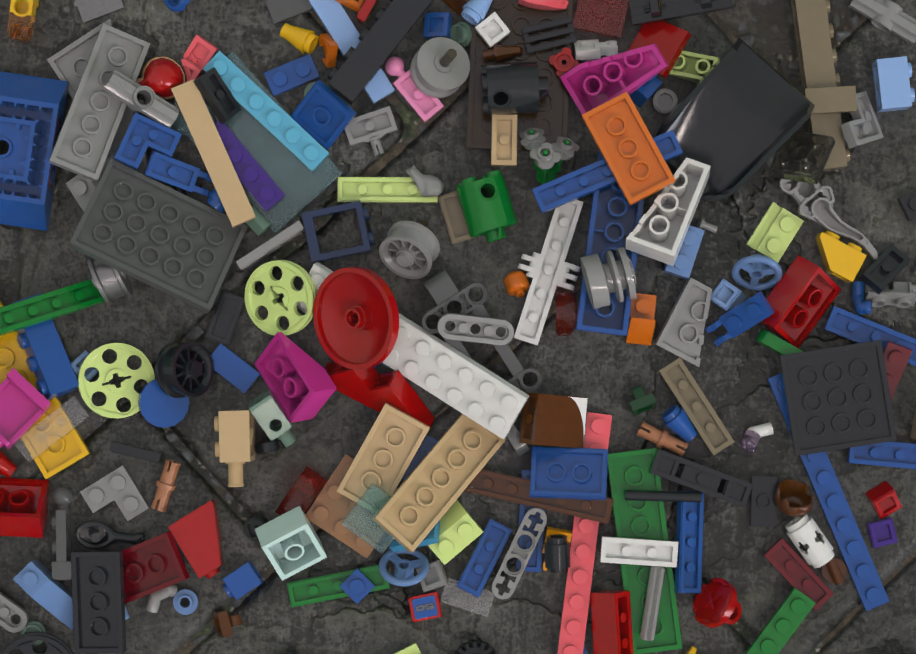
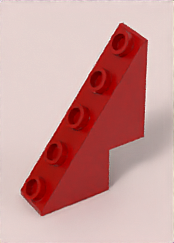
M335 361L329 362L325 366L326 372L337 388L336 391L379 413L387 402L428 426H431L435 417L399 370L379 375L374 367L354 370L345 368Z

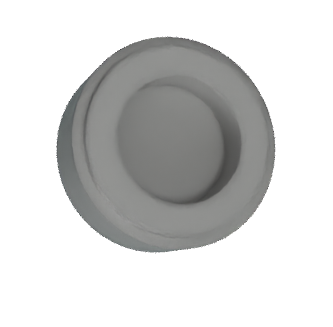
M667 88L658 90L652 98V106L660 114L671 113L678 103L676 94Z

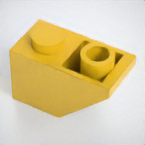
M833 232L818 233L815 239L825 271L846 283L853 282L867 255L861 252V247L850 242L846 245L839 241L840 237Z

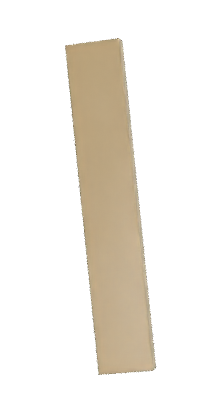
M195 79L171 88V91L232 228L255 219L256 216L203 97L193 82Z

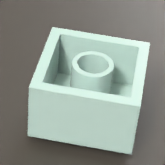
M301 506L255 529L261 548L282 581L327 558L322 543Z

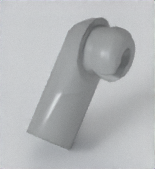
M174 584L151 593L146 611L158 613L161 600L169 596L174 597L178 592L177 585Z

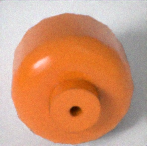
M519 270L512 271L504 278V285L508 295H516L519 298L529 291L530 282L525 272Z

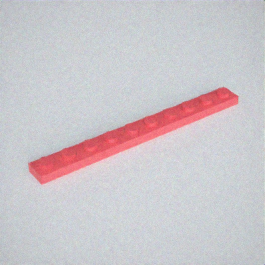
M587 412L583 448L608 449L612 415ZM576 516L573 519L570 543L571 566L567 568L557 654H583L599 522Z

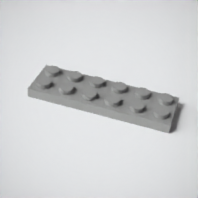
M102 24L48 163L92 181H98L127 106L126 103L103 90V84L114 69L136 82L150 43L107 24Z

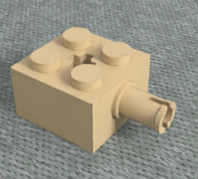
M250 410L218 411V416L214 417L215 432H219V441L215 442V456L220 457V463L225 462V464H228V487H244L243 464L256 460L254 416Z

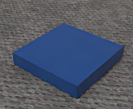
M319 79L290 117L328 150L357 113Z

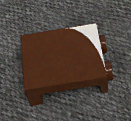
M525 392L529 395V398L522 408L519 443L583 448L588 398Z

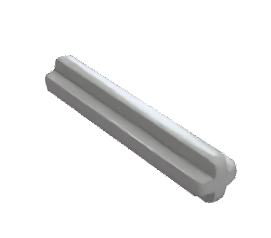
M651 566L640 633V638L646 641H653L655 636L665 572L662 566Z

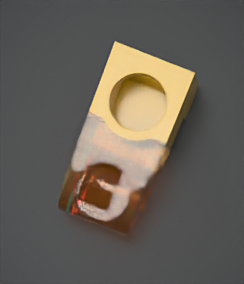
M11 0L7 29L9 39L30 42L39 0Z

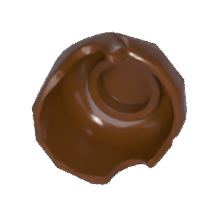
M792 479L779 482L775 492V503L780 511L794 517L803 516L811 511L814 496H809L808 486L805 483Z

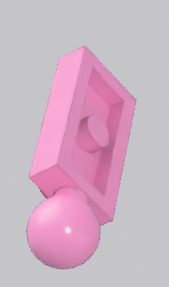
M397 56L388 58L385 62V70L390 76H397L398 78L393 85L424 123L444 108V105L438 98L425 95L415 86L411 78L410 69L405 72V65L401 58Z

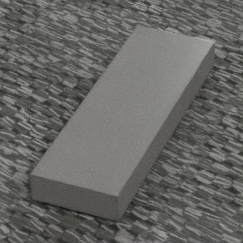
M298 220L236 261L237 265L241 270H247L305 232L304 226Z

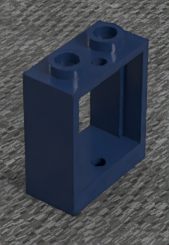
M361 201L301 213L310 258L313 264L372 252L371 246L375 245L372 230H367L366 221H370L367 206H362ZM356 210L363 245L321 254L314 218Z

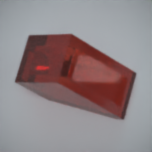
M307 466L275 512L282 515L301 506L303 512L306 513L327 483V480Z

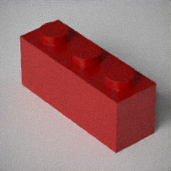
M602 590L590 593L593 654H633L630 591Z

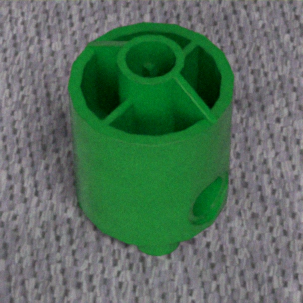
M500 170L488 172L480 180H477L476 176L464 179L462 183L456 185L457 197L470 238L485 235L487 243L498 241L507 237L505 228L518 224L506 182Z

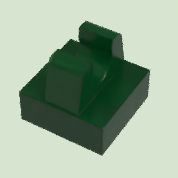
M641 385L631 389L634 400L629 402V408L633 417L656 408V400L653 393L645 395Z

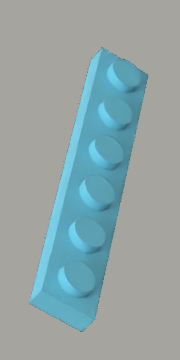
M221 51L203 68L205 72L215 67L236 101L312 172L330 155L326 149Z

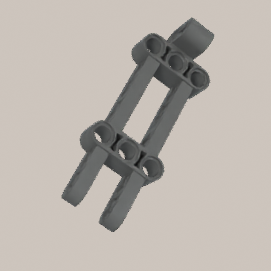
M444 268L422 281L436 303L421 315V325L427 332L437 333L438 329L437 326L433 328L426 325V318L431 314H435L440 318L442 315L449 313L447 306L451 301H458L460 303V310L456 314L466 315L472 312L474 316L490 317L483 306L487 299V290L481 283L472 281L457 289ZM473 287H479L482 291L481 297L477 300H471L468 296L470 289ZM448 321L445 324V328L452 330L451 324L454 322ZM497 328L496 335L502 336V334ZM444 338L447 344L471 358L461 341ZM508 344L493 345L511 373L504 380L523 392L539 393L537 388L542 382L540 373L532 366L522 367ZM527 372L535 374V380L531 384L523 383V376ZM513 424L506 437L520 457L530 449L527 444L519 443L520 433Z

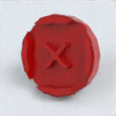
M723 578L711 579L710 581L712 582L701 586V593L695 595L693 602L695 620L707 628H715L723 623L735 624L741 617L742 608L737 601V591L734 585Z

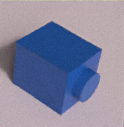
M249 560L223 578L225 584L222 586L230 598L234 596L238 600L260 585L264 579L251 560Z

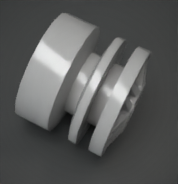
M624 247L616 249V261L611 250L606 251L607 263L602 264L598 254L580 258L587 293L593 309L610 305V293L613 292L619 303L624 302L623 290L626 291L629 300L636 299V276L632 262L628 258Z

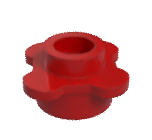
M565 47L557 55H551L549 58L550 64L554 65L557 70L556 74L559 77L579 65V62L574 60L571 55L572 51L570 48ZM563 60L567 62L565 65L562 64Z

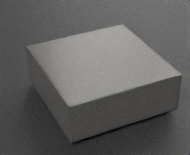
M441 560L429 563V571L426 577L420 581L423 592H429L449 584ZM416 568L417 574L421 571V568Z

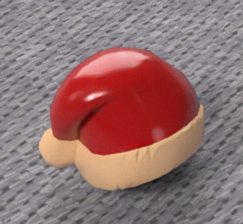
M165 56L154 57L144 65L141 78H137L136 83L141 86L150 87L157 96L167 100L174 97L171 88L185 83V74L181 66L171 58Z

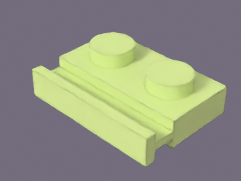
M772 202L745 245L778 263L804 220Z

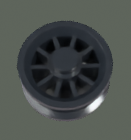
M195 341L171 343L166 345L158 354L154 375L161 390L169 397H199L209 389L212 383L214 366L210 353L202 344Z

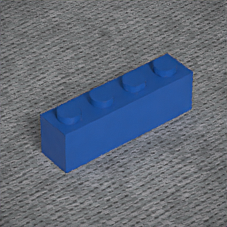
M39 293V294H36V295H33V296H30V297H27V298H24V299L15 301V302H13V303L20 302V301H23V300H26V299H29V298H32V297H35V296H39V295H42V294ZM53 320L17 331L18 344L21 349H25L28 356L26 359L28 368L31 372L35 373L37 378V390L47 400L73 392L79 386Z

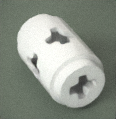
M805 514L795 517L785 526L788 537L808 565H812L816 569L828 563L835 556L832 551L833 546L811 516L808 517ZM815 531H817V533H820V534H821V535H820V538H821V539H819L818 537H816L817 535H816ZM798 542H801L805 550L799 548L800 544Z

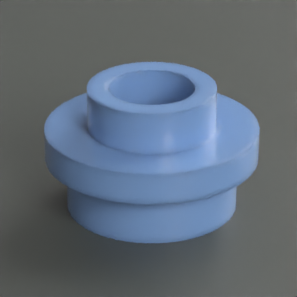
M189 589L180 590L173 599L175 610L183 615L193 613L199 603L196 593ZM182 598L189 599L190 605L188 607H184L181 604Z

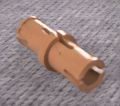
M642 421L639 426L642 429H638L637 436L651 441L659 449L662 447L679 457L683 456L685 451L682 449H687V442L669 435V431L665 429L661 431Z
M165 459L160 480L156 481L157 490L151 508H157L158 511H167L171 493L176 488L174 483L181 463H174V460Z

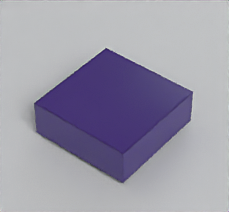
M891 517L866 523L872 548L898 542Z

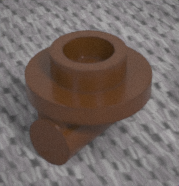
M832 558L821 567V574L827 582L835 583V585L845 582L844 578L847 568L840 559Z

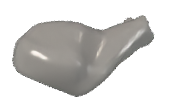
M415 165L406 169L407 174L415 182L422 196L434 197L439 196L443 192L444 183L434 175L422 174Z

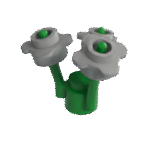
M529 128L519 134L520 138H522L521 145L525 149L531 150L530 157L534 160L533 168L536 170V180L541 184H545L556 179V173L561 172L563 160H570L574 157V152L579 150V146L571 139L565 137H557L556 143L545 142L546 138L543 136V129Z

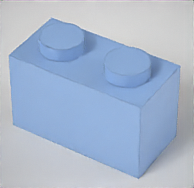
M907 56L876 59L872 63L877 113L907 110L912 107V102H915V91L913 87L910 88L909 78L912 77L911 63L907 62Z

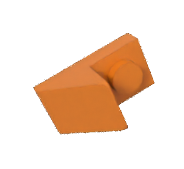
M636 293V299L631 300L626 343L651 346L656 322L654 320L656 295Z

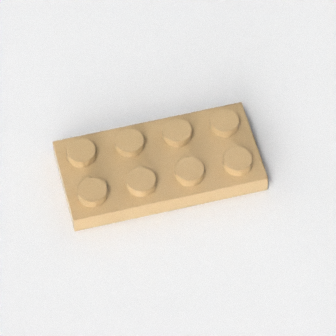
M386 402L338 487L337 492L377 514L393 495L430 426Z

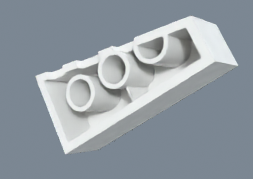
M686 157L673 175L676 180L675 183L665 187L662 193L654 200L647 213L639 220L633 232L626 238L625 249L674 266L708 181L711 166Z

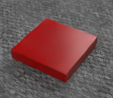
M664 21L644 24L629 50L656 44L669 65L657 75L667 78L691 34Z

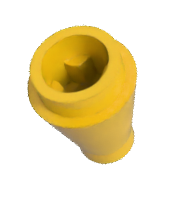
M285 23L280 31V37L286 39L303 54H311L318 44L319 36L315 35V32Z

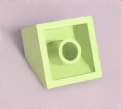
M456 500L440 519L439 543L428 546L445 565L480 536L483 530L461 503Z

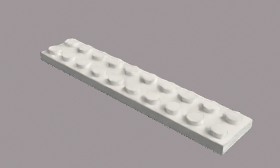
M319 262L314 263L309 272L316 291H318L325 278L333 272ZM300 301L297 304V308L306 313L307 306L304 302ZM399 313V332L396 343L391 353L382 363L393 370H399L404 377L504 439L528 400L529 395Z

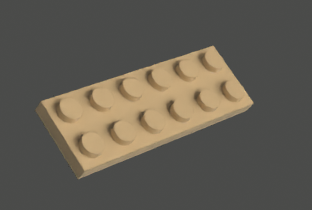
M461 413L374 516L373 520L408 552H414L501 447L506 438L498 437Z

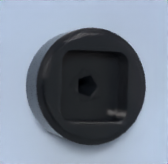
M269 437L261 438L258 444L254 445L255 454L278 451L280 449L279 440L271 441Z
M259 514L251 515L244 524L246 536L251 540L259 541L255 529L269 522L268 519Z

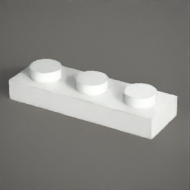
M601 537L600 562L677 567L678 541Z

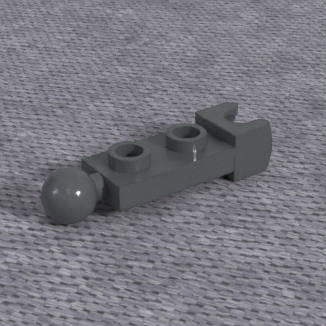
M59 487L53 493V500L58 505V509L55 510L56 514L52 515V529L56 530V540L52 542V553L56 555V560L52 562V580L72 579L71 508H68V505L73 499V494L67 487Z

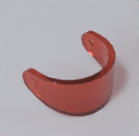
M557 292L556 335L569 336L573 333L576 324V297L572 292Z

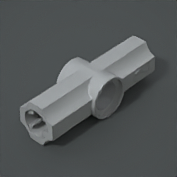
M851 0L848 7L870 19L876 28L887 33L892 32L908 43L915 44L916 19L904 13L898 4L890 0Z
M115 69L112 70L103 84V90L126 103L132 111L136 113L141 112L168 128L171 127L179 114L180 109L157 96L153 89L148 86L139 85ZM137 94L144 96L145 105L138 102Z

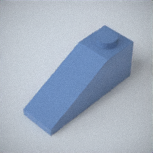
M38 559L30 561L13 580L31 598L72 630L74 628L72 593L59 580H52V573Z

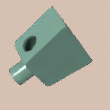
M270 389L249 401L250 412L271 441L278 438L282 446L286 448L297 440L290 431L293 427L292 423L289 422ZM278 419L281 423L273 425L271 421Z

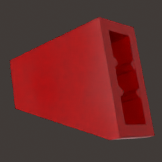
M213 499L168 526L199 579L203 576H206L207 579L221 572L218 567L224 564L217 503Z

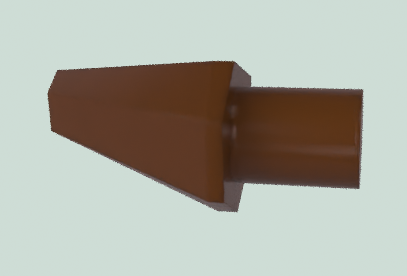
M494 45V49L483 50L482 53L484 60L496 58L497 61L522 54L523 48L521 46Z

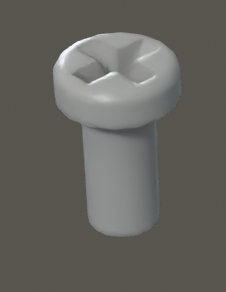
M701 218L697 228H703L716 233L718 226L705 222V218Z

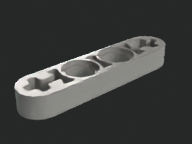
M534 507L525 513L494 578L492 592L498 599H507L514 593L545 528L547 515L541 508ZM536 512H539L543 522L541 524L536 523L533 529L538 531L537 535L535 536L530 531L522 530L524 525L528 528L530 527L531 519L529 515H535ZM521 535H529L531 537L532 545L528 549H522L518 546L517 541ZM513 557L521 561V568L516 572L508 570L506 565L507 561ZM502 571L509 576L516 577L515 581L509 579L507 587L510 588L509 592L498 593L499 588L496 587V584H502L505 576L500 575Z

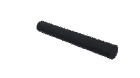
M625 490V500L701 503L702 492Z

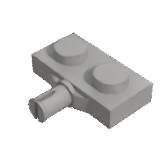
M390 106L355 117L345 128L350 146L363 142L371 143L374 156H379L376 146H378L381 155L385 153L380 139L387 134L398 131Z

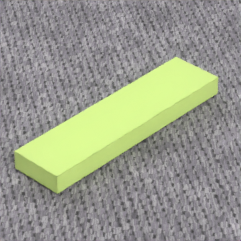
M338 177V203L361 201L362 203H438V196H422L411 177Z

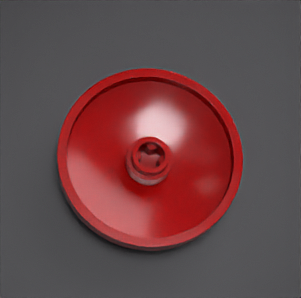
M347 267L332 272L320 285L314 301L313 321L318 340L327 355L337 364L354 370L374 367L384 361L393 350L399 332L398 307L387 283L370 269Z

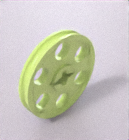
M288 260L270 261L260 265L250 275L245 287V306L251 320L259 329L270 335L275 336L277 332H282L286 336L301 331L310 323L313 318V307L317 291L311 276L300 265ZM275 266L280 267L282 270L280 280L273 277L272 270ZM296 276L303 280L304 285L301 290H297L294 287L293 281ZM257 281H261L264 284L265 290L262 295L258 294L255 290ZM279 294H283V302L279 303L277 300L280 297ZM300 301L304 302L307 306L305 315H301L297 311V304ZM260 306H264L268 310L266 319H262L258 314ZM282 316L289 320L287 330L280 327L279 320Z
M124 343L105 344L93 350L82 362L78 373L79 392L85 404L95 413L108 418L129 417L140 411L138 406L139 393L134 390L135 382L139 379H143L147 383L154 380V370L148 358L139 349ZM107 349H111L116 353L117 358L112 364L105 363L102 359V354ZM132 355H136L141 359V366L137 370H132L127 366V359ZM94 367L98 370L99 377L96 381L89 382L85 379L84 373L87 368ZM115 373L118 377L131 376V378L120 382L119 388H116L114 384L102 386V383L113 379V374ZM95 392H102L106 396V401L102 406H95L92 403L91 398ZM123 397L127 398L131 405L130 409L126 412H120L116 407L117 401Z

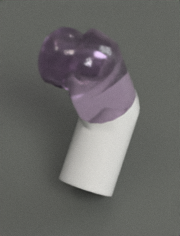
M771 422L747 429L742 439V446L746 453L752 454L756 452L757 444L761 437L774 434Z

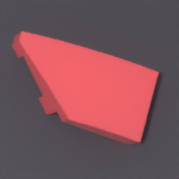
M519 0L518 4L529 8L553 11L564 10L569 3L567 0Z
M200 35L195 36L183 55L184 59H181L186 73V82L200 77L204 72L203 68L219 50L218 47Z

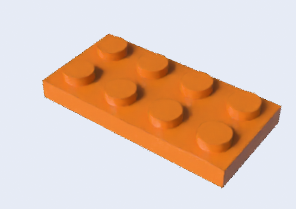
M628 92L582 114L581 117L629 206L675 183L676 180Z

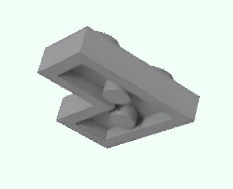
M867 91L856 93L857 111L849 112L852 115L853 121L840 125L843 131V138L847 142L849 149L884 138Z
M122 465L80 491L92 513L115 500L126 520L130 521L150 508L125 465Z

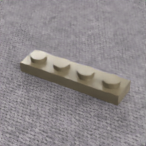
M680 357L658 370L713 456L734 443L731 435Z

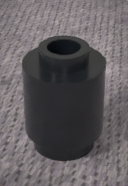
M548 535L547 542L544 543L545 567L550 569L552 573L566 572V568L571 566L570 542L567 541L566 535Z

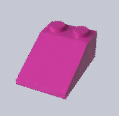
M282 332L276 333L254 363L290 423L313 419L337 389L325 368Z

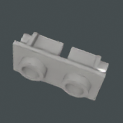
M892 282V290H888L887 286L880 294H877L865 284V293L867 295L864 301H870L873 307L891 305L898 308H908L914 306L916 302V285L911 282Z

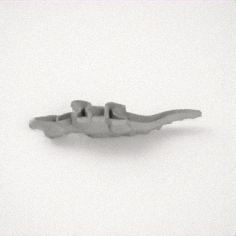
M782 147L766 161L769 169L780 174L782 177L779 181V187L783 192L791 195L799 205L798 213L817 222L830 232L857 242L867 251L872 259L876 260L878 258V253L870 241L858 230L843 222L833 209V202L835 201L833 190L830 186H821L814 177L815 169L811 162L801 161V164L796 165L788 152Z

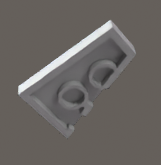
M689 277L654 344L692 365L700 367V352L704 342L703 334L705 322L708 318L712 289Z

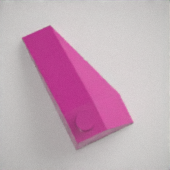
M651 44L581 63L561 76L560 79L581 114H584L625 92H628L630 95L669 65L657 45Z

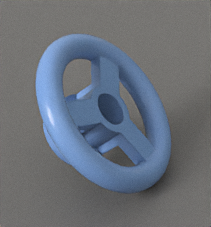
M754 254L741 258L734 264L732 277L739 286L745 289L762 291L777 285L782 278V269L775 260L760 254ZM741 268L749 273L751 277L750 282L740 276L739 271ZM775 274L770 281L758 283L759 279H762L764 276Z
M415 549L412 553L407 550L399 552L389 550L381 557L379 562L381 576L387 582L396 586L415 585L422 581L429 571L428 559L418 549ZM410 554L418 559L409 561L401 559L397 555ZM388 560L395 564L394 577L386 569ZM421 568V571L414 576V569Z

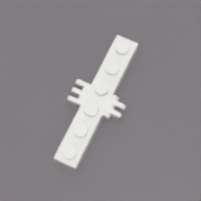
M574 200L555 208L541 254L533 252L532 256L526 254L521 256V259L529 261L530 264L527 266L519 263L518 269L527 271L526 276L533 279L514 335L515 339L538 346L556 287L574 291L575 286L566 283V280L569 279L576 282L578 277L569 274V270L580 272L581 267L567 263L565 259L584 203L582 201Z

